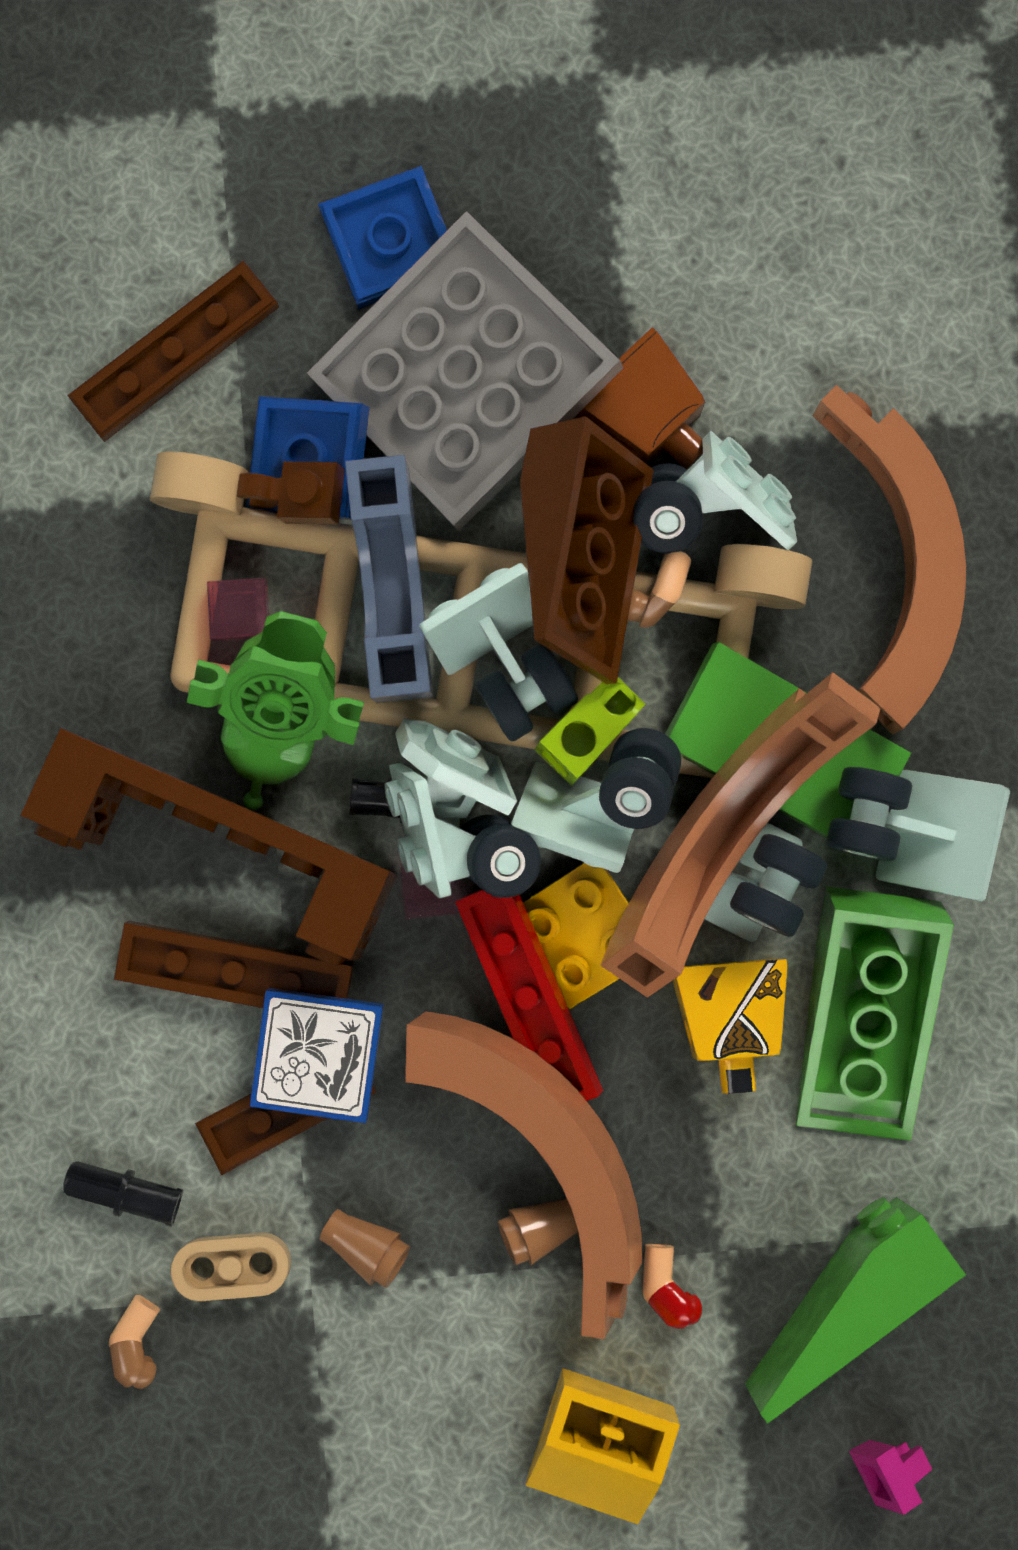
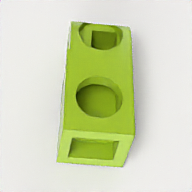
M619 677L617 678V684L607 685L601 682L557 723L534 750L572 786L640 712L646 703Z

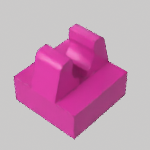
M868 1440L849 1451L876 1506L905 1515L922 1503L914 1485L932 1470V1467L921 1446L917 1445L910 1450L906 1442L895 1447Z

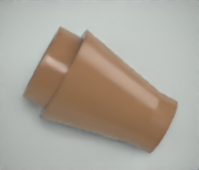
M567 1198L509 1209V1216L497 1221L504 1245L515 1266L526 1261L532 1266L578 1233L574 1215Z
M339 1209L331 1215L319 1240L329 1245L370 1286L377 1282L385 1288L393 1282L399 1273L411 1246L400 1240L401 1233L352 1217Z

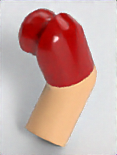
M645 1244L642 1287L644 1299L665 1324L670 1327L684 1329L688 1325L696 1324L702 1316V1303L697 1295L684 1292L672 1280L674 1246Z

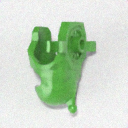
M283 611L267 616L263 632L245 641L234 663L231 664L229 673H226L217 664L198 660L194 680H191L187 703L201 707H214L217 705L218 713L225 717L221 732L223 750L227 760L237 774L252 781L250 792H247L243 800L244 806L254 811L260 809L263 804V797L261 795L262 785H279L296 777L306 768L313 753L315 740L323 739L328 735L334 740L354 745L364 705L363 701L346 697L334 700L335 664L324 648L327 632L317 620Z

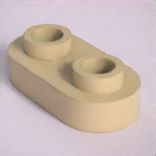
M261 1232L201 1237L188 1242L175 1255L171 1265V1278L177 1291L193 1301L266 1296L279 1289L288 1277L291 1269V1255L287 1245L279 1237L270 1233ZM258 1252L268 1254L272 1259V1269L266 1273L256 1271L252 1266L253 1255ZM206 1257L211 1260L214 1265L212 1276L203 1278L196 1274L194 1262L197 1258Z

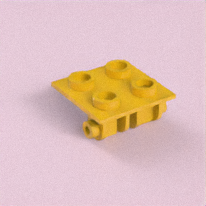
M583 863L523 902L569 1009L619 979L600 966L610 940L629 904L608 870Z

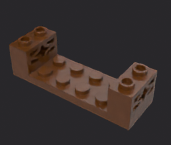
M60 728L20 815L38 823L34 831L35 835L63 847L70 846L78 850H82L85 842L102 845L124 795L160 810L163 809L166 800L176 804L171 815L213 833L218 823L230 828L225 839L267 856L271 846L284 851L280 863L319 879L322 870L325 869L296 933V937L309 942L305 953L329 964L338 966V964H344L346 959H361L396 880V874Z

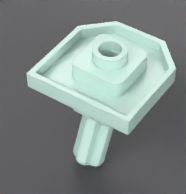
M403 719L395 733L400 754L422 772V777L426 779L435 817L459 828L460 818H467L476 801L506 815L510 814L517 799L500 757L482 749L475 739L461 731L451 730L449 733L426 721Z

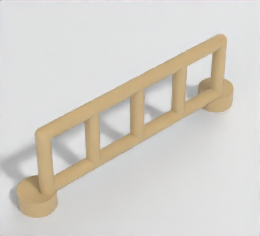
M167 451L157 454L150 501L164 508L198 515L170 673L171 682L178 690L188 693L191 680H194L198 660L208 661L229 539L325 555L314 620H317L327 632L324 648L335 664L334 700L346 697L363 701L364 705L359 721L399 727L403 719L426 721L449 733L451 730L461 731L475 740L535 749L538 743L561 720L528 714L533 723L532 731L516 741L508 740L488 707L470 705L477 660L452 675H448L442 666L436 699L423 698L376 704L370 698L369 688L339 683L359 564L353 525L339 523V525L286 524L277 518L276 512L243 507L244 498L237 497L239 475L241 473H248L245 468L221 459L192 453ZM416 535L420 571L457 576L453 600H459L479 588L482 581L496 570L502 568L510 569L519 563H523L528 571L527 553ZM748 544L722 546L716 583L686 579L680 599L668 611L720 619L716 642H720L748 658L756 607L763 606L775 609L804 608L808 593L812 559L797 552L768 546ZM636 571L633 591L638 590L650 596L657 574ZM214 663L221 666L226 673H229L231 665ZM577 666L574 689L578 695L579 702L587 693L590 694L602 681ZM622 730L596 760L609 762L614 744L620 736L629 730ZM681 757L679 773L711 779L714 777L713 774Z

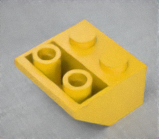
M562 1368L525 1486L638 1525L662 1484L678 1434L680 1423L674 1406Z

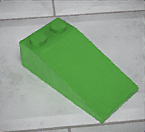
M826 886L816 941L796 1126L912 1140L954 924L941 901ZM811 1108L899 1119L901 1122L900 1124L810 1112Z
M885 1197L879 1198L866 1206L857 1215L860 1225L849 1232L745 1383L755 1405L767 1424L966 1276L924 1216L896 1197L890 1202Z

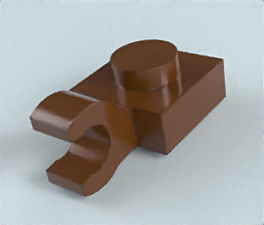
M283 461L281 478L257 473H241L238 480L237 497L250 498L249 505L251 507H278L277 518L286 524L339 525L345 469L337 462Z

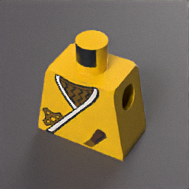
M787 959L684 966L682 974L673 980L692 1057L697 1061H719L721 1093L732 1094L756 1091L753 1057L780 1055Z

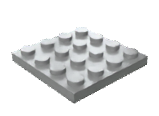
M466 211L307 374L333 401L363 403L370 407L367 436L386 456L405 455L410 471V481L460 531L523 468L530 429L572 420L624 367L621 361Z

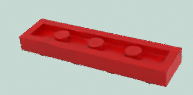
M479 890L455 901L513 1039L538 1054L543 1060L558 1070L586 1101L599 1097L604 1090L520 894L514 897L500 898L492 896L484 890Z

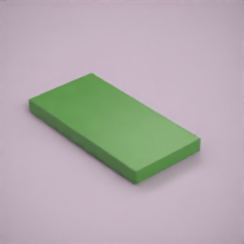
M713 643L665 735L675 742L681 757L715 775L748 736L779 705L800 688L722 643ZM869 729L818 769L778 811L827 838L830 823L833 819H850L854 801L842 797L838 792L843 770L846 767H861L900 776L911 753Z

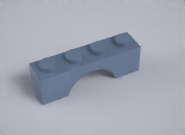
M405 455L345 461L351 520L357 544L365 613L364 643L370 698L376 704L432 698L434 694L428 641L419 628V625L426 619L410 471Z

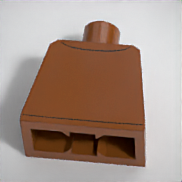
M652 327L619 358L624 368L575 418L586 416L647 465L665 450L680 466L688 470L703 455L702 438L690 425L701 416L705 400L662 337Z

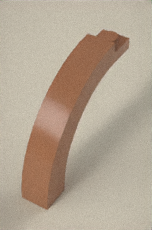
M836 385L820 401L812 416L864 465L880 486L892 509L903 546L905 586L898 623L885 654L874 671L857 689V691L880 707L877 720L893 735L904 729L925 704L939 682L952 654L961 624L965 600L966 559L964 539L957 508L946 479L933 455L916 431L895 408L877 423L871 418L872 411L862 398L852 392L846 394Z
M833 672L807 694L798 689L779 705L723 764L672 831L633 894L610 940L600 966L647 998L680 976L693 942L710 907L743 854L775 813L806 780L836 754L876 725L880 707Z
M425 1011L407 1024L405 1083L437 1087L469 1098L501 1116L537 1149L562 1186L579 1232L583 1262L581 1336L605 1339L615 1319H622L624 1316L627 1302V1285L631 1284L642 1264V1234L637 1202L628 1172L615 1143L601 1119L578 1090L538 1054L514 1039L482 1024L456 1016Z

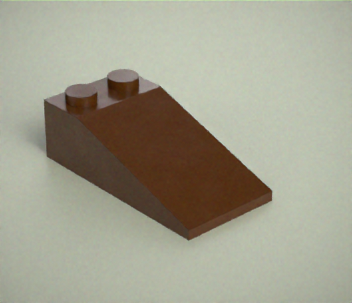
M585 416L530 429L520 478L534 640L608 685L617 684L642 540L637 525L633 524V510L638 496L651 485L654 470Z

